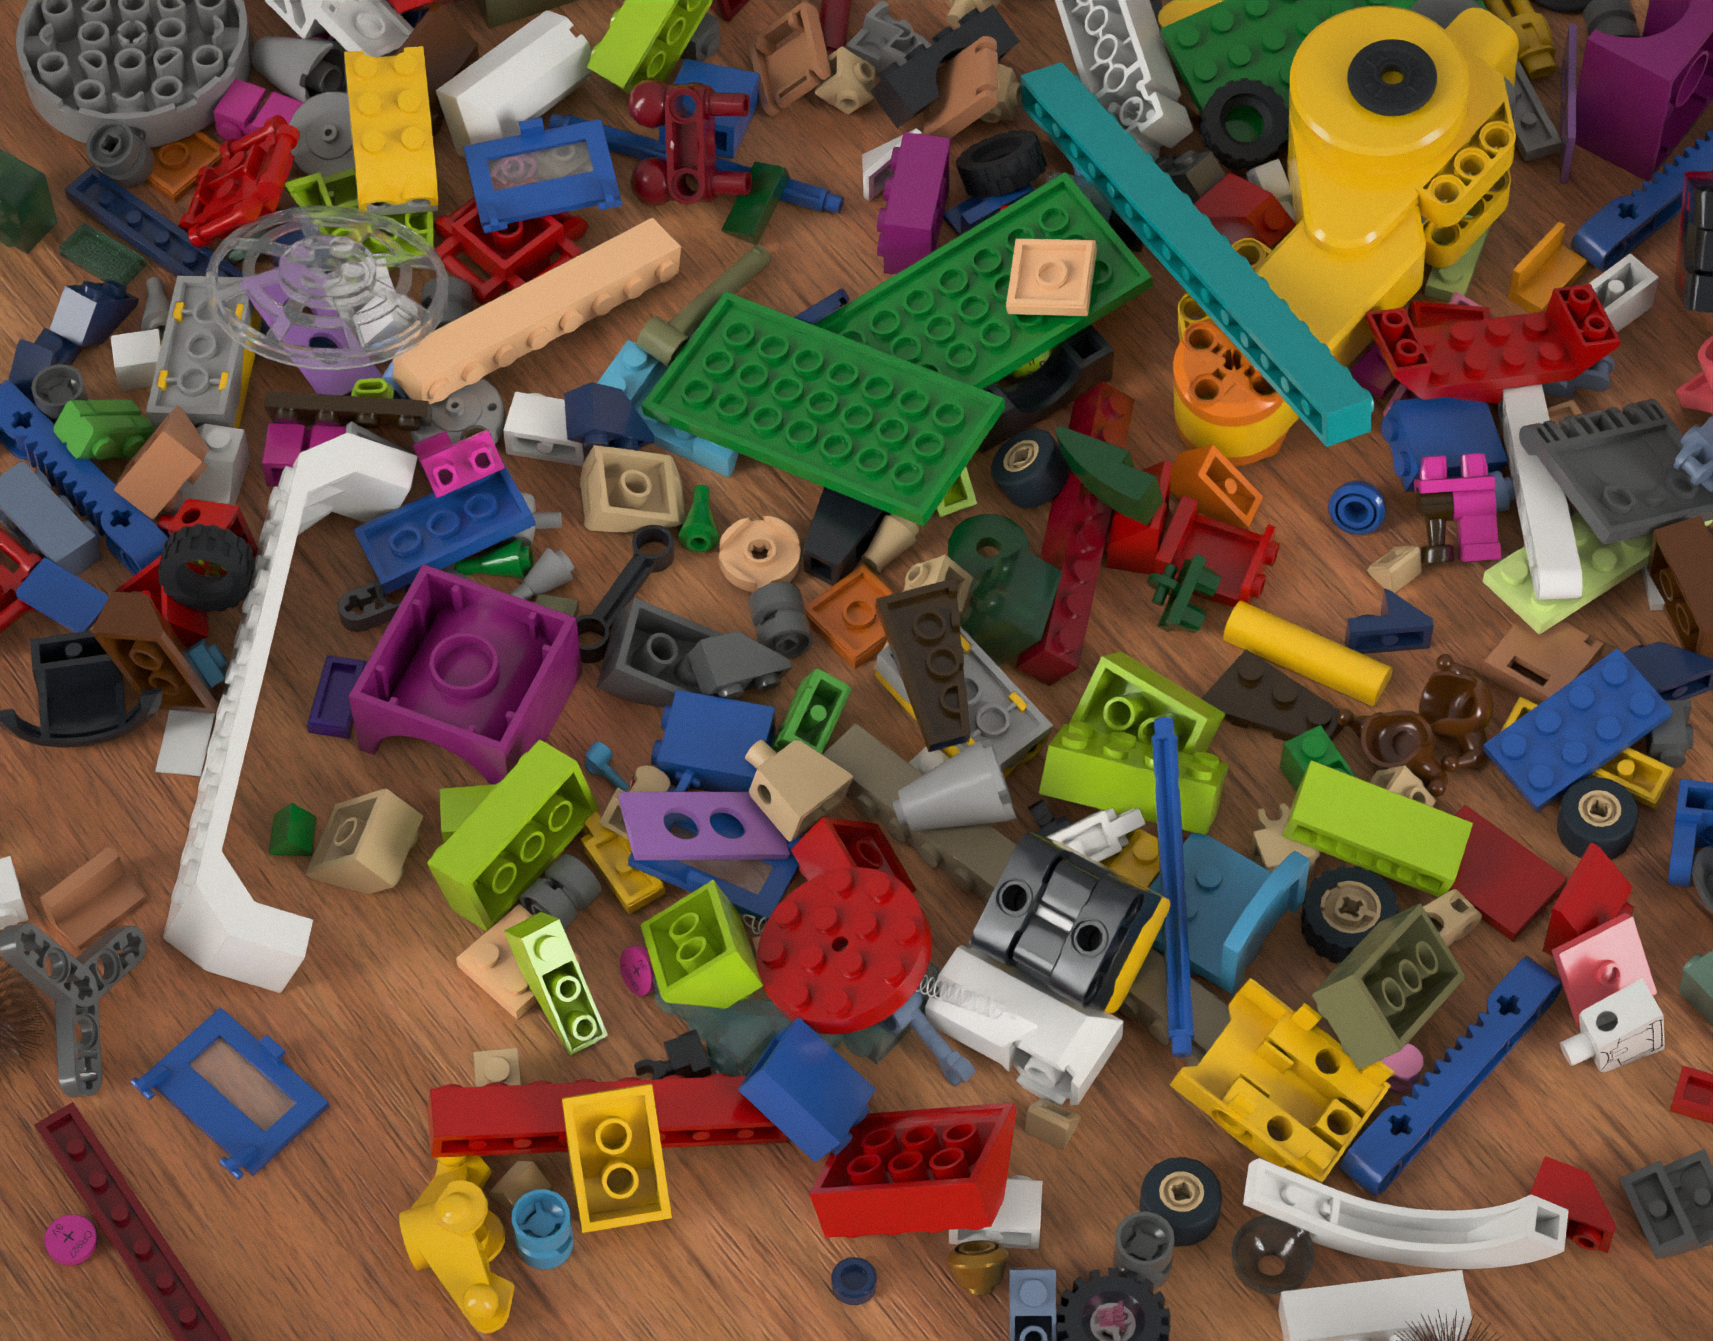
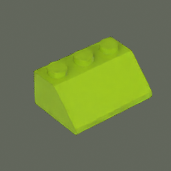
M1120 651L1101 657L1068 725L1071 722H1083L1094 726L1096 732L1109 735L1112 732H1124L1135 736L1137 742L1153 745L1152 736L1155 735L1154 720L1163 717L1172 718L1174 734L1178 737V752L1194 755L1196 752H1206L1226 713Z
M714 880L640 924L659 991L666 1003L727 1009L736 1002L749 998L756 990L763 987L740 913Z

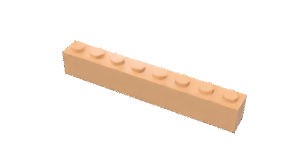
M652 217L393 352V379L412 400L428 401L429 404L443 401L451 393L464 386L477 383L483 376L500 367L509 366L517 358L533 350L543 348L551 340L565 333H571L587 321L607 314L612 308L629 299L639 297L644 291L661 282L671 280L679 273L681 246Z

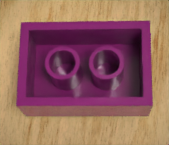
M903 132L901 146L893 147L890 168L894 173L892 178H886L884 188V201L888 202L886 208H880L877 220V232H883L879 235L877 256L884 257V273L898 274L937 250L950 189V138Z

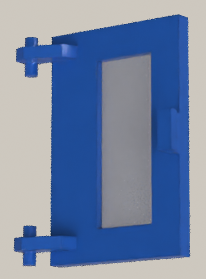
M541 117L519 122L521 135L463 146L484 233L508 229V223L598 206L599 210L623 206L601 119L544 130Z
M688 768L684 773L677 771L675 779L680 780L676 789L670 787L668 792H687L690 785L699 788L702 780L695 778V771ZM670 813L664 817V825L672 835L681 839H691L698 835L697 825L690 817L681 813ZM716 813L710 817L712 828L722 837L736 839L744 835V828L736 817L727 813ZM812 827L792 842L785 838L790 853L787 859L634 860L632 852L628 859V866L691 893L714 880L739 913L752 915L757 921L766 917L768 921L775 907L783 899L799 869V863L791 849Z
M221 1007L144 1076L140 1077V1079L135 1077L130 1082L148 1100L155 1096L151 1089L157 1090L222 1148L230 1157L228 1159L223 1157L219 1164L237 1180L244 1176V1173L240 1170L241 1167L254 1176L329 1108V1102L283 1062L282 1056L286 1052L268 1035L264 1036L260 1041L257 1040Z

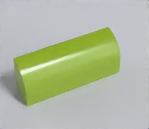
M1311 760L1294 798L1282 837L1440 897L1447 893L1455 882L1473 823Z

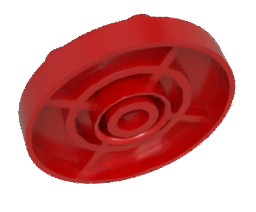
M840 868L805 882L775 907L759 940L757 970L761 977L764 991L778 1011L791 1023L800 1017L811 1029L819 1034L852 1033L885 1020L902 1007L916 991L925 976L931 958V927L924 910L913 893L897 878L888 873L870 868Z

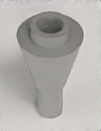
M152 277L146 282L148 298L141 330L159 329L160 338L163 340L171 304L164 295L161 279Z
M547 548L523 579V583L513 590L510 595L528 601L531 597L538 596V593L543 594L572 581L573 577L570 572L575 567L562 550L559 549L554 553L550 548Z

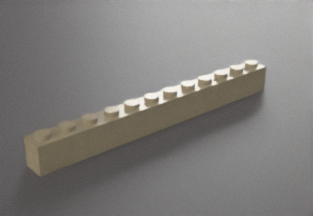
M855 723L822 754L854 776L846 796L855 803L857 809L864 816L876 818L886 826L894 839L901 843L907 842L918 851L920 857L928 865L941 868L950 875L953 883L964 892H972L983 901L986 907L1017 845L989 824L911 831L908 824L900 826L892 801L900 799L898 795L899 789L924 774ZM1151 948L1118 1010L1127 1018H1136L1149 1029L1151 1035L1158 1042L1172 1046V1041L1168 1039L1165 958ZM1191 978L1190 995L1192 997L1195 1038L1192 1039V1055L1184 1057V1060L1190 1066H1197L1230 1022L1228 1005Z

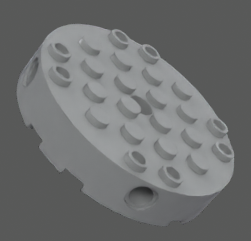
M29 0L21 14L16 33L18 59L26 90L35 109L55 129L83 143H87L89 134L96 126L110 120L123 122L152 148L188 137L215 121L213 111L235 78L247 82L252 68L251 52L253 44L243 0Z

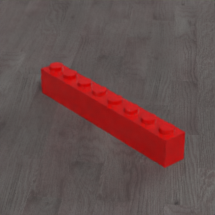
M722 1073L712 1074L706 1078H685L680 1075H671L658 1080H641L637 1077H625L618 1081L597 1082L593 1079H580L573 1083L558 1084L540 1080L528 1085H507L501 1082H493L483 1087H462L458 1084H447L440 1088L430 1089L427 1108L431 1158L568 1152L562 1098L650 1083L653 1088L661 1148L787 1143L788 1137L737 1090L746 1076L729 1077Z

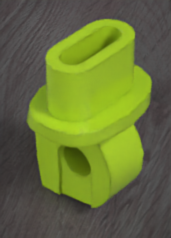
M381 378L360 379L355 383L351 395L394 399V389Z

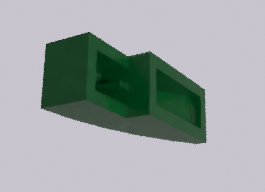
M1058 426L1055 434L1062 455L1072 472L1084 486L1109 507L1147 526L1163 502L1156 476L1135 469L1128 450Z

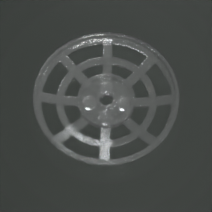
M318 205L295 207L259 217L256 221L236 229L221 242L212 254L206 270V298L209 310L217 324L232 339L246 349L267 359L291 366L309 369L340 370L382 363L403 355L421 344L436 329L444 316L448 303V276L444 263L435 249L422 236L395 220L366 210L342 206ZM287 223L274 228L259 239L247 238L258 231L274 225ZM318 227H341L352 229L353 231L345 237L322 235ZM301 229L305 236L304 239L290 246L272 242L284 234ZM384 229L403 238L415 246L424 256L406 254L404 249L394 239L379 230ZM371 236L384 244L392 254H371L361 243ZM231 249L248 251L243 261V279L220 289L218 269L222 259ZM260 253L280 257L278 269L255 275V264ZM376 267H400V279L395 289L376 279ZM412 267L431 269L436 272V291L427 309L407 297L412 285ZM324 271H332L335 273L326 274ZM280 283L282 290L290 299L285 306L279 304L269 297L262 287ZM248 292L250 297L262 309L277 318L265 335L239 319L228 307L226 301ZM371 293L385 299L376 306L362 312L355 313L353 305L362 302ZM305 306L325 310L336 309L338 316H319L302 313L301 311ZM397 307L417 320L410 327L394 336L366 345L360 330L361 325L379 320L393 312ZM292 324L315 329H343L348 347L336 349L313 348L290 344L282 340Z

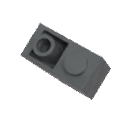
M1188 151L1177 156H1172L1169 153L1154 161L1164 173L1166 172L1170 175L1178 189L1190 197L1192 204L1226 176L1212 151L1200 153Z
M739 631L702 639L687 655L701 693L703 695L732 700L743 695L745 690L757 688L758 692H765L778 687L781 684V679L792 668L789 659Z

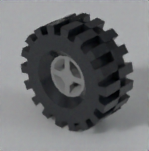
M1109 1267L1108 1276L1101 1277L1099 1269L1089 1272L1088 1282L1085 1283L1080 1276L1073 1281L1072 1292L1066 1289L1062 1294L1061 1306L1058 1305L1056 1311V1341H1169L1171 1327L1169 1308L1164 1309L1165 1298L1161 1291L1155 1295L1153 1294L1154 1283L1146 1278L1142 1284H1139L1137 1282L1138 1273L1128 1270L1126 1278L1118 1276V1268ZM1127 1313L1128 1316H1126V1315L1113 1316V1314ZM1128 1317L1127 1320L1113 1321V1319H1123ZM1105 1333H1108V1334L1112 1335V1338H1113V1339H1111L1110 1337H1108V1336H1106V1335H1104V1334H1105Z

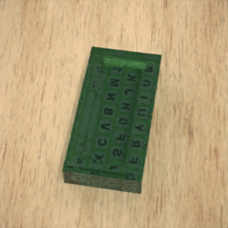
M85 222L59 246L62 257L102 281L110 279L127 286L146 266L144 257Z

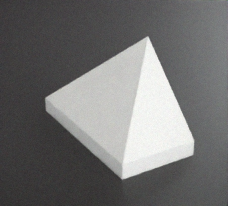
M917 128L909 132L922 134ZM903 135L862 154L863 198L867 201H871L884 190L887 177L892 178L894 171L891 170L890 166L893 147L901 146Z

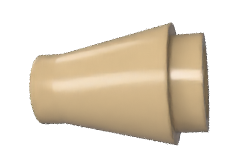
M885 515L868 549L862 555V560L874 571L881 572L886 565L916 542L915 536L919 532L918 526L896 515Z

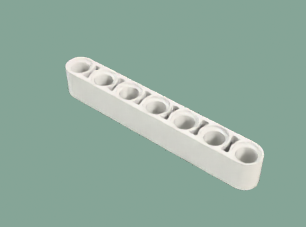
M1542 384L1503 389V397L1501 403L1498 404V414L1536 599H1579L1582 595V570L1566 494L1536 455H1528L1519 440L1521 427L1535 423L1543 424L1545 421H1550Z

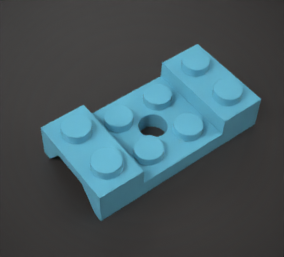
M627 340L597 383L623 390L654 434L653 445L729 478L734 471L738 452L643 415L641 404L669 367L639 348L635 342Z

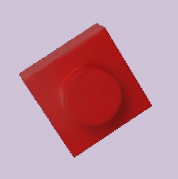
M1682 1066L1670 1111L1713 1124V1074Z

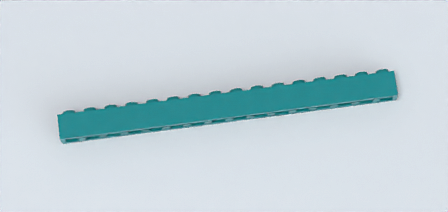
M1062 62L1020 75L1021 102L1024 111L1320 441L1328 447L1370 432L1371 413L1375 408L1370 392L1366 388H1362L1355 381L1349 369L1344 365L1342 366L1331 355L1328 346L1325 343H1320L1311 333L1306 322L1300 321L1290 310L1288 303L1284 299H1280L1273 292L1264 277H1260L1250 267L1246 257L1240 256L1230 245L1228 238L1224 234L1221 235L1214 228L1208 216L1204 213L1202 214L1192 204L1190 197L1186 193H1182L1173 183L1170 175L1166 172L1164 173L1155 164L1151 154L1145 153L1136 143L1133 135L1130 132L1127 133L1120 126L1114 114L1108 113L1100 104L1097 96L1094 93L1091 94L1084 87L1079 76L1072 74Z

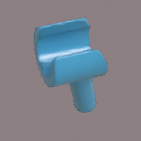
M594 742L586 752V770L594 775L601 774L616 788L626 791L628 784L608 765L613 757L612 751L603 743Z

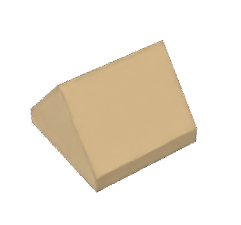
M1418 546L1394 547L1370 565L1367 571L1382 587L1396 593L1422 573L1421 551Z
M1043 1098L1029 1106L1024 1132L1064 1150L1077 1128L1081 1116L1074 1111Z
M517 1161L489 1191V1196L512 1212L516 1201L525 1193L535 1189H548L551 1191L552 1186L533 1161Z

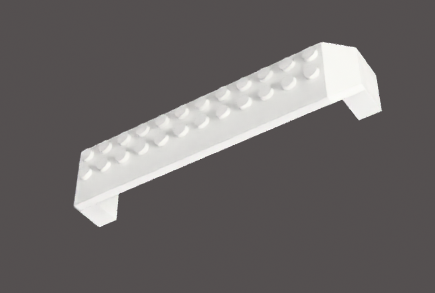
M345 433L301 452L292 468L285 466L278 487L274 486L267 505L268 512L259 538L250 591L243 603L242 616L233 644L234 649L225 676L222 698L217 709L216 722L208 746L207 759L200 779L198 796L190 819L189 832L181 856L180 869L172 893L171 906L163 934L164 940L204 970L278 993L283 991L305 958L313 920L254 902L224 856L222 847L297 536L331 512L368 523L398 509L411 488L418 456L350 433Z

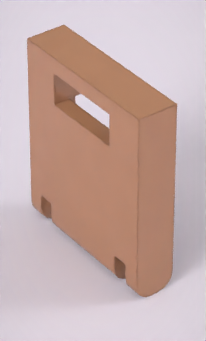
M806 1L800 3L748 41L754 72L760 73L759 95L763 110L772 117L780 112V107L785 109L818 86L820 78L826 80L832 75L817 8ZM796 30L801 32V34L778 50L776 49V44Z
M989 36L979 38L937 69L936 82L940 97L923 111L925 135L952 138L997 106L998 96L994 91L998 89L997 52H995L997 50V42L994 38Z
M1520 617L1485 659L1481 675L1518 696L1539 705L1591 668L1603 652L1605 642L1596 639L1590 646L1588 643L1591 635L1565 620H1561L1539 635ZM1513 661L1548 681L1541 686L1511 669Z

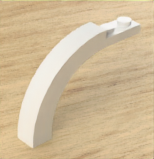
M1260 1158L1249 1163L1243 1201L1245 1206L1309 1231V1241L1328 1248L1373 1260L1442 1269L1506 1267L1530 1263L1564 1252L1568 1209L1532 1194L1511 1203L1473 1210H1424L1382 1204L1338 1191Z

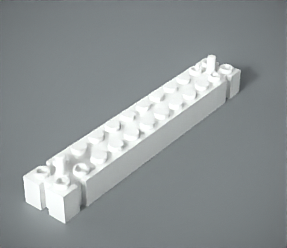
M1055 0L1082 84L1091 94L1094 93L1097 96L1100 104L1108 113L1114 114L1120 126L1127 133L1130 132L1133 135L1136 143L1145 153H1150L1155 161L1159 158L1158 154L1161 146L1164 145L1171 149L1193 132L1186 107L1177 103L1181 92L1164 42L1159 34L1160 30L1150 0Z

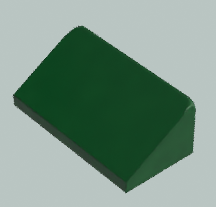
M754 162L750 170L752 176L751 193L749 195L737 196L721 231L751 244L758 245L790 179V175L784 167Z

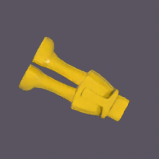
M1482 0L1491 13L1508 23L1516 33L1519 41L1517 58L1530 79L1551 75L1557 71L1558 67L1554 60L1556 51L1553 47L1548 21L1541 13L1535 12L1529 0H1509L1516 13L1514 17L1511 16L1503 0Z

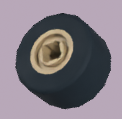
M1038 428L1024 430L1012 436L1002 444L991 464V475L994 481L1015 506L1022 508L1038 507L1049 502L1061 492L1070 472V467L1062 455L1059 444L1048 431Z
M1593 777L1580 780L1569 787L1561 801L1557 822V832L1561 843L1571 854L1582 858L1589 844L1594 843L1603 850L1610 860L1615 859L1627 850L1633 840L1637 824L1638 807L1633 795L1623 785L1611 779Z
M1187 1157L1168 1158L1154 1165L1146 1174L1140 1194V1212L1156 1213L1166 1219L1173 1229L1174 1246L1194 1245L1206 1239L1217 1226L1222 1203L1220 1182L1214 1172L1198 1160Z

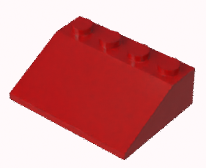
M1015 1103L868 1113L856 1127L850 1128L848 1131L853 1137L846 1147L837 1155L830 1154L809 1193L825 1238H856L863 1235L878 1234L894 1236L909 1232L926 1231L928 1233H937L943 1230H980L991 1227L1005 1197L1017 1112Z

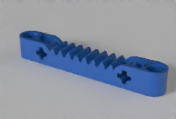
M1708 130L1704 140L1699 138L1695 140L1694 149L1686 147L1683 157L1676 155L1673 165L1666 163L1662 174L1655 172L1652 182L1645 180L1642 183L1641 191L1634 189L1631 196H1620L1612 200L1587 220L1573 237L1571 248L1601 272H1605L1681 213L1685 172H1713V131Z
M8 380L0 384V443L15 457L29 460L32 468L37 466L38 470L47 476L51 486H57L60 496L67 495V499L71 504L77 506L79 515L81 517L86 515L87 520L93 526H97L100 536L106 535V545L110 553L133 576L162 555L166 540H169L168 537L144 513L115 492L114 488L116 485L90 459H76L66 448L67 443H62L53 432L54 424L13 383Z
M1529 956L1520 960L1491 992L1487 999V1012H1480L1478 1014L1476 1025L1469 1024L1466 1036H1458L1455 1049L1448 1047L1445 1052L1444 1061L1437 1060L1435 1062L1433 1073L1426 1072L1424 1074L1422 1085L1415 1084L1413 1086L1411 1097L1404 1096L1401 1105L1391 1106L1377 1117L1348 1150L1340 1164V1171L1375 1197L1381 1195L1551 1007L1563 988L1561 979Z

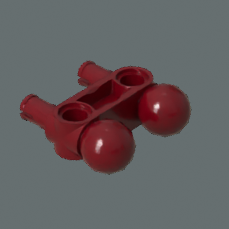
M652 78L642 80L633 87L627 102L630 116L639 125L652 129L663 127L664 125L666 127L667 160L659 157L645 158L636 165L632 172L630 180L632 192L642 203L651 206H661L669 201H677L680 204L689 205L696 202H712L717 195H749L751 193L752 176L750 172L717 170L715 116H748L750 110L748 93H715L710 85L698 82L668 85L661 80ZM685 95H689L695 101V113H690L684 107L683 99ZM687 173L692 174L698 180L699 186L697 191H693L688 187L686 183Z

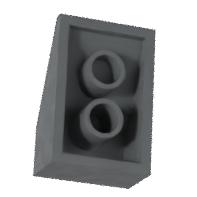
M634 597L615 616L596 687L633 703L662 708L665 705L672 706L676 690L702 694L687 655L700 640L723 634Z

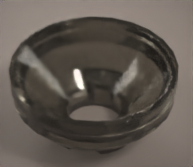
M1270 1215L1258 1216L1246 1222L1237 1231L1231 1249L1233 1267L1242 1283L1250 1289L1266 1295H1281L1283 1291L1299 1288L1309 1276L1315 1257L1314 1245L1306 1230ZM1273 1255L1283 1261L1285 1268L1278 1275H1266L1259 1269L1258 1261L1264 1256Z

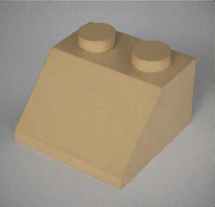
M387 788L335 804L305 875L316 881L364 894H372L394 887L403 875L404 869L402 866L407 854L418 839L417 830L423 815Z

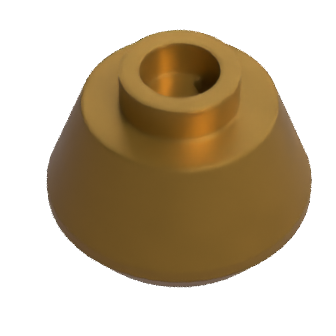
M990 1240L968 1241L952 1248L947 1256V1264L960 1287L967 1288V1293L983 1295L993 1292L994 1286L1001 1283L1009 1255L1007 1250L998 1242Z

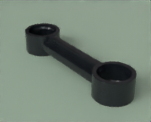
M647 525L640 528L632 539L633 557L591 615L576 618L578 636L586 632H595L603 636L602 641L596 645L582 646L579 644L581 662L596 663L604 659L610 638L609 632L613 627L615 616L634 598L651 573L661 572L672 564L674 560L673 537L666 528L659 525ZM650 542H659L667 547L664 552L658 555H646L639 550L643 545Z

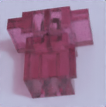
M1118 1301V1305L1114 1306V1308L1098 1309L1100 1327L1116 1325V1327L1121 1328V1332H1126L1125 1320L1128 1317L1125 1318V1315L1128 1316V1314L1125 1313L1123 1301Z

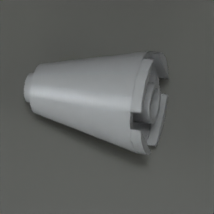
M266 35L259 39L252 48L251 62L253 68L290 98L304 103L311 97L328 91L347 93L344 52L348 51L337 41Z
M987 737L979 740L899 789L898 795L900 799L892 801L900 826L908 824L911 831L1008 822L1017 819L998 761H996L994 755L996 753L990 738Z

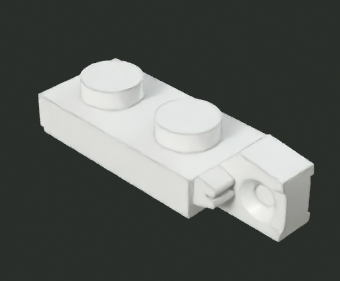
M1110 808L1105 811L1096 812L1046 838L1062 842L1099 862L1122 851V847L1129 844L1125 834L1146 823L1139 808L1136 810L1133 808L1117 816L1114 809Z

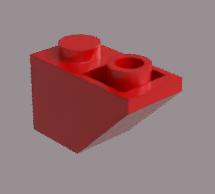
M1545 1156L1529 1195L1532 1194L1568 1209L1566 1238L1572 1239L1578 1246L1584 1249H1598L1608 1253L1616 1224L1589 1173Z

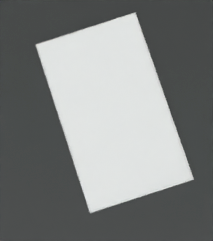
M169 710L155 772L201 776L215 713Z

